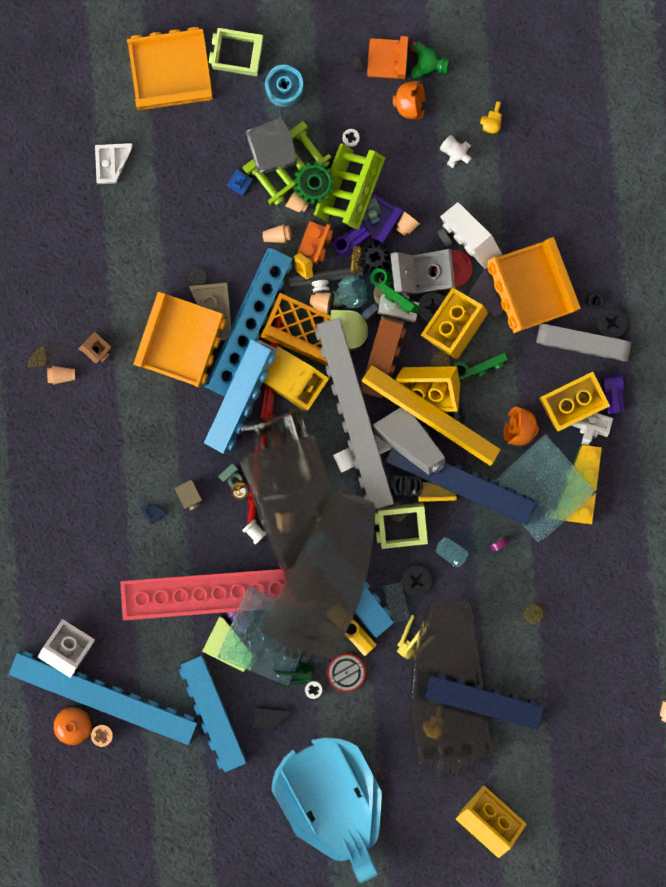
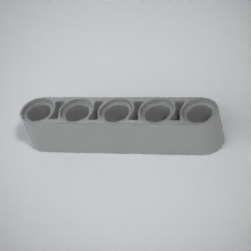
M547 324L539 325L536 343L626 362H628L632 342Z

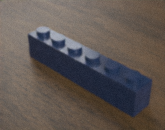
M437 674L436 677L430 676L425 699L538 730L544 707L538 706V701L528 699L527 702L520 701V696L513 694L505 697L502 696V691L495 689L487 692L484 691V686L477 684L469 687L466 686V681L459 679L451 682L448 681V676Z

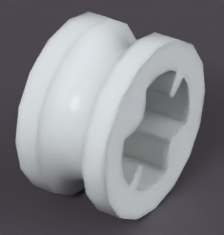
M348 129L343 133L342 140L346 146L354 147L358 144L360 136L356 130ZM350 133H353L354 138L357 139L355 142L352 140V143H349L348 139L345 138L346 135L350 136Z
M317 280L312 282V286H314L313 293L330 291V288L327 287L329 281Z
M311 681L306 685L305 693L309 698L316 699L322 693V686L319 682ZM310 685L319 687L317 695L308 692Z

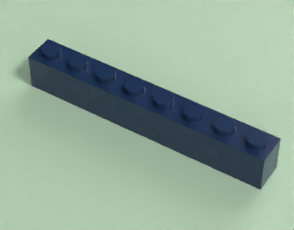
M394 448L391 449L386 460L392 466L527 526L537 507V504L533 502L534 498L525 494L523 497L516 495L517 491L507 486L505 489L498 487L499 483L492 479L485 481L480 479L482 475L471 471L470 474L464 472V467L453 463L452 466L446 464V459L443 469L430 475Z

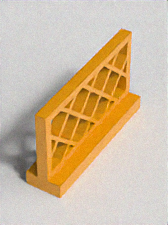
M279 293L260 337L328 366L327 358L323 359L320 347H317V345L323 347L321 339L318 340V343L311 344L308 342L306 335L315 332V329H317L313 318L320 316L326 322L331 320V316ZM281 299L289 303L291 310L282 313L279 306ZM301 308L306 310L308 318L299 320L295 310ZM292 312L296 322L287 325L283 315ZM280 317L284 327L277 329L271 326L273 319ZM310 320L314 330L304 333L301 323ZM298 325L301 335L296 337L291 335L289 327Z

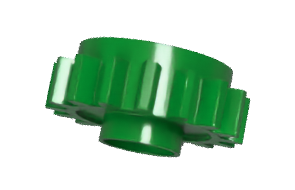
M315 161L314 165L311 166L308 162L306 168L300 167L301 173H295L298 179L293 180V183L297 184L294 191L299 190L298 198L304 196L303 202L310 199L312 205L315 200L320 204L322 203L321 198L328 200L327 193H333L330 187L335 186V183L331 182L334 179V175H329L330 168L324 169L325 164L318 166ZM312 178L317 179L319 186L316 188L311 187L309 180Z

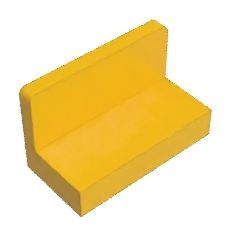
M422 482L423 490L422 495L418 496V502L457 500L455 493L433 483Z

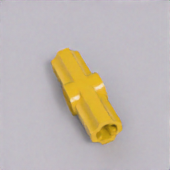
M339 602L326 612L329 618L364 656L377 645ZM348 624L356 625L357 630L354 634L346 632L345 628Z

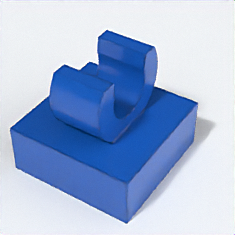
M236 169L227 187L244 196L253 179Z

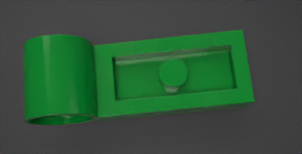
M375 269L371 273V282L386 294L385 298L392 303H395V301L401 305L399 308L407 314L410 312L418 313L421 307L403 294L395 292V289L391 286L393 276L390 272L383 269ZM382 274H384L385 279L382 283H380L379 277Z
M503 353L470 369L463 362H457L453 366L464 368L465 374L459 376L460 380L475 375L479 378L488 374L487 370L492 367L497 370L505 366L504 362L508 359L506 354Z

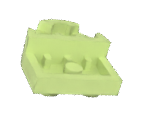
M331 310V320L337 318L341 320L349 350L353 351L361 347L368 337V326L364 317L355 311Z

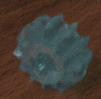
M348 276L338 283L339 288L337 292L340 294L338 298L342 299V305L345 304L347 308H358L368 301L366 297L369 294L366 291L368 286L364 285V279L360 280L359 276Z
M444 537L435 549L439 556L456 567H461L469 555L467 550L448 537Z

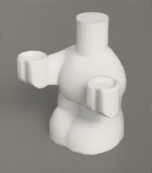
M452 135L440 147L442 152L450 156L447 164L452 168L457 164L456 161L463 160L468 164L472 159L466 154L471 145L466 141L460 144Z

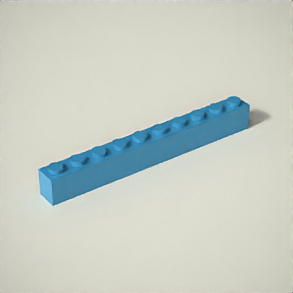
M23 650L22 653L16 654L9 672L10 676L186 745L190 744L198 723L194 721V716L185 713L184 716L176 714V709L158 707V702L153 700L143 701L138 694L132 692L130 695L123 693L124 689L114 685L112 688L105 686L106 682L96 678L94 681L87 679L88 675L78 671L70 678L43 660L33 658L34 654Z

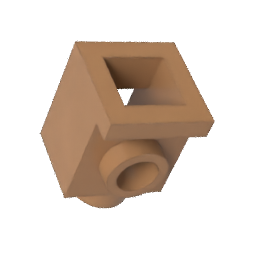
M93 332L78 349L84 352L96 364L99 360L103 362L110 355L108 351L111 346L96 332ZM92 348H97L98 353H96Z

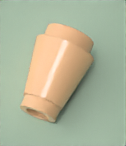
M283 224L263 231L264 242L287 243V241H291L290 226Z
M57 366L47 368L48 383L55 385L75 380V369Z

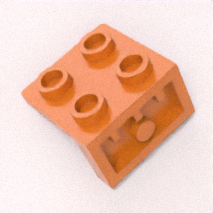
M401 36L400 40L371 38L369 41L367 76L405 79L408 37Z
M309 221L297 254L300 253L309 258L312 264L318 265L319 261L323 262L326 255L325 244H330L333 236L331 225L327 224L324 227Z

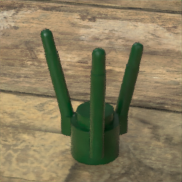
M269 654L271 658L300 667H296V671H274L275 675L296 676V679H299L277 683V687L311 682L312 666H307V663Z

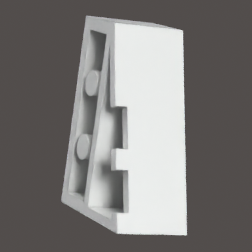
M458 202L441 216L444 222L442 226L447 233H452L458 244H462L465 250L484 269L488 267V260L502 255L492 235Z

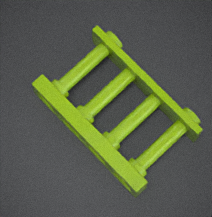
M302 121L289 131L292 140H301L317 161L318 166L325 164L324 169L330 165L331 156L328 154L323 158L306 136L308 126ZM295 153V158L299 160V163L296 164L299 170L301 166L306 168L305 164ZM254 159L243 166L247 176L250 174L255 175L272 196L268 200L271 206L274 203L275 205L280 204L285 199L284 196L297 186L284 169L276 170L287 185L280 192H277L264 174H258Z
M340 143L331 171L329 172V175H334V179L331 182L335 183V186L330 187L333 193H327L328 200L321 198L322 203L317 204L314 215L324 221H328L330 215L343 218V223L352 228L359 229L385 157L372 150H369L367 157L353 154L354 150ZM350 161L364 164L360 175L346 172ZM343 179L357 182L353 193L339 190ZM336 197L350 200L346 211L333 208Z

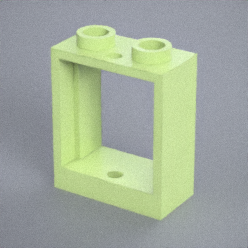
M218 28L217 33H213L212 45H215L214 52H210L209 63L212 64V69L258 76L264 40L263 35ZM222 38L254 42L250 68L219 63Z
M423 502L378 508V513H374L375 525L379 524L380 532H376L377 543H381L382 549L428 544ZM416 512L418 538L386 541L383 515Z

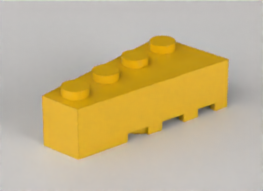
M580 446L552 517L553 520L592 524L602 447Z

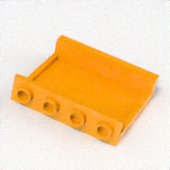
M191 27L188 28V31L183 32L171 30L168 34L155 32L147 37L134 35L131 36V39H127L137 110L213 100L203 29Z
M554 237L499 257H493L487 261L488 271L493 276L495 289L501 297L502 308L507 313L508 324L514 333L581 309Z
M158 292L133 365L150 369L196 387H201L202 384L205 385L208 374H206L208 366L211 367L214 361V356L212 355L214 348H218L221 340L219 337L220 331L224 330L226 326V315Z

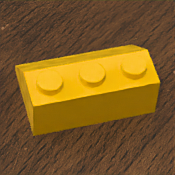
M452 288L421 336L441 351L458 360L489 312L482 304Z
M457 366L402 367L396 378L397 382L443 412L458 411L460 379Z
M593 372L539 398L547 416L557 431L610 406Z
M482 786L456 818L461 825L498 858L511 849L527 825L485 786Z

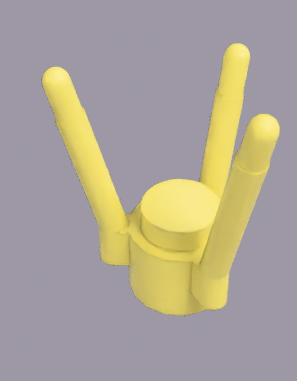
M411 615L403 636L397 644L399 646L397 652L407 660H410L412 656L415 657L434 638V635H431L418 647L414 645L429 625L426 622L411 642L409 640L405 642L415 617L414 615Z

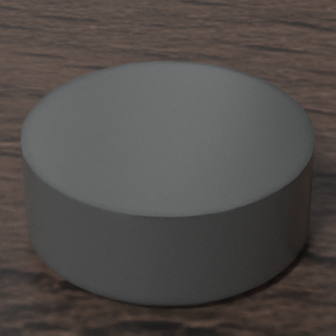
M444 228L438 230L437 233L445 247L452 245L453 243Z

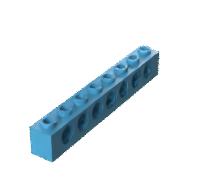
M267 249L231 326L230 333L227 335L228 337L204 385L205 388L224 397L226 396L250 341L260 337L259 330L267 322V313L276 302V293L284 285L283 278L285 274L290 272L293 258L275 249ZM273 266L277 268V275L275 277L270 274ZM264 284H268L269 286V292L267 294H264L262 291V287ZM257 301L261 303L259 311L254 309V304ZM251 318L253 320V326L252 328L248 329L246 326V321ZM240 336L245 337V344L243 346L238 344ZM233 353H235L237 355V361L232 364L230 362V356ZM227 370L229 372V378L226 381H224L222 379V373Z

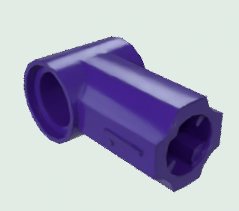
M361 223L359 229L352 228L345 235L336 237L333 242V248L342 256H350L354 253L355 248L372 235L368 228ZM347 242V247L341 250L342 244Z
M622 375L602 377L603 393L610 405L607 407V413L625 412L622 394L624 391Z

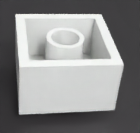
M62 619L42 648L38 658L71 678L90 650L95 639Z

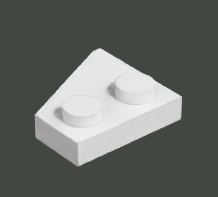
M132 143L95 145L97 184L117 183L133 148Z

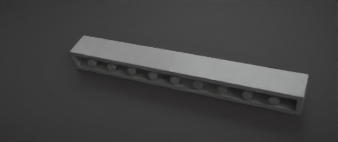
M337 318L317 324L315 334L317 340L321 339L322 341L321 354L323 359L327 358L328 366L325 367L328 377H332L334 382L331 385L334 396L338 395L339 403H336L339 414H343L345 419L342 422L344 432H348L350 440H347L349 449L354 451L356 456L353 462L355 469H359L361 477H358L361 488L365 487L367 495H364L366 506H370L371 510L394 504L341 320Z

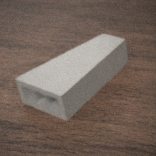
M400 407L373 425L376 436L428 475L443 469L445 457L414 415Z

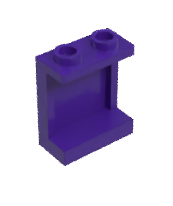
M372 193L370 199L375 197L382 213L378 215L380 221L372 224L371 220L366 222L362 220V223L372 235L370 238L383 245L403 210L397 206L395 208Z

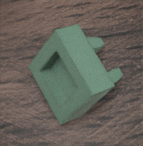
M375 197L370 199L363 217L364 222L371 220L372 224L380 221L378 215L382 214Z
M233 464L218 476L225 484L228 483L232 488L236 487L232 483L234 478H238L241 482L243 481V478L238 474L240 471Z

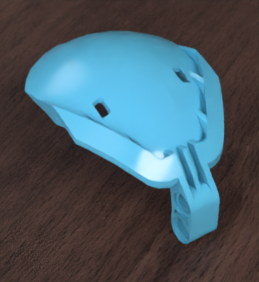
M338 738L311 740L313 745L304 748L298 753L292 750L284 757L275 771L271 790L296 836L334 860L345 861L350 859L355 875L360 884L378 875L368 849L376 843L379 836L382 791L358 746ZM358 787L359 791L361 792L360 795L362 796L358 797L354 791V788ZM309 811H312L315 818L312 822L306 814Z

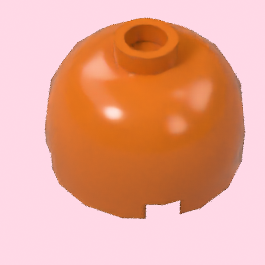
M409 81L402 84L398 88L396 95L393 96L394 107H397L400 115L407 119H422L425 110H421L422 101L425 102V92L423 85L419 84L420 81Z
M520 407L512 408L508 413L511 416L509 425L505 421L503 430L504 440L508 441L507 444L523 446L530 443L537 436L539 427L537 426L535 416L530 411Z
M70 706L57 714L53 729L56 737L61 742L67 745H77L89 737L92 731V720L90 715L82 708Z

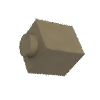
M193 480L174 488L184 509L189 508L191 511L201 506L199 502L203 500Z

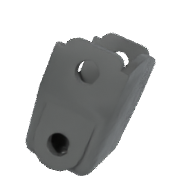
M285 118L267 122L245 132L258 174L282 170L299 163L298 158H295L294 144L289 129L286 126Z

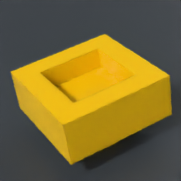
M300 253L295 255L296 272L305 279L313 277V264L311 260Z

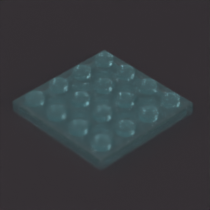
M546 434L494 480L499 483L498 487L505 489L507 486L516 490V495L523 497L525 494L534 498L533 502L537 504V507L528 526L522 525L538 543L543 541L597 492Z
M248 586L217 657L288 686L292 676L275 675L274 671L295 670L319 615Z

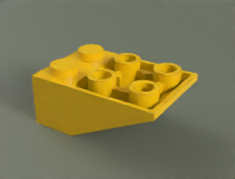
M277 346V358L274 364L270 365L269 375L264 384L301 410H309L329 378L314 367Z

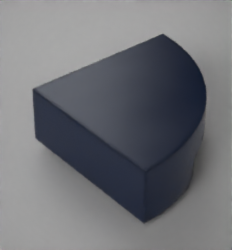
M155 505L140 507L150 524L167 514L162 508Z

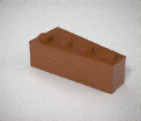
M382 315L365 374L370 366L373 365L386 375L393 376L395 365L392 362L394 357L398 358L401 346L397 345L399 338L403 339L406 328L403 327L405 320ZM362 382V393L382 398V394Z

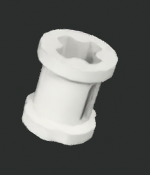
M255 519L242 530L254 540V544H257L267 534L266 531H263L256 524Z

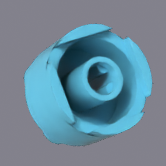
M278 65L271 69L265 80V89L269 100L280 107H289L296 104L302 98L304 90L303 78L300 72L289 65ZM282 83L288 85L287 89H283Z

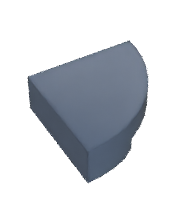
M376 303L372 304L362 313V316L367 321L378 311L379 307Z

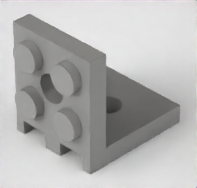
M450 249L417 255L398 252L391 253L395 292L415 295L455 288ZM434 266L438 269L435 277L431 276L430 273L431 268Z

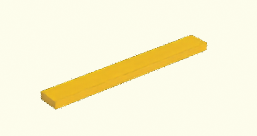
M373 365L370 366L363 377V383L491 466L501 449Z

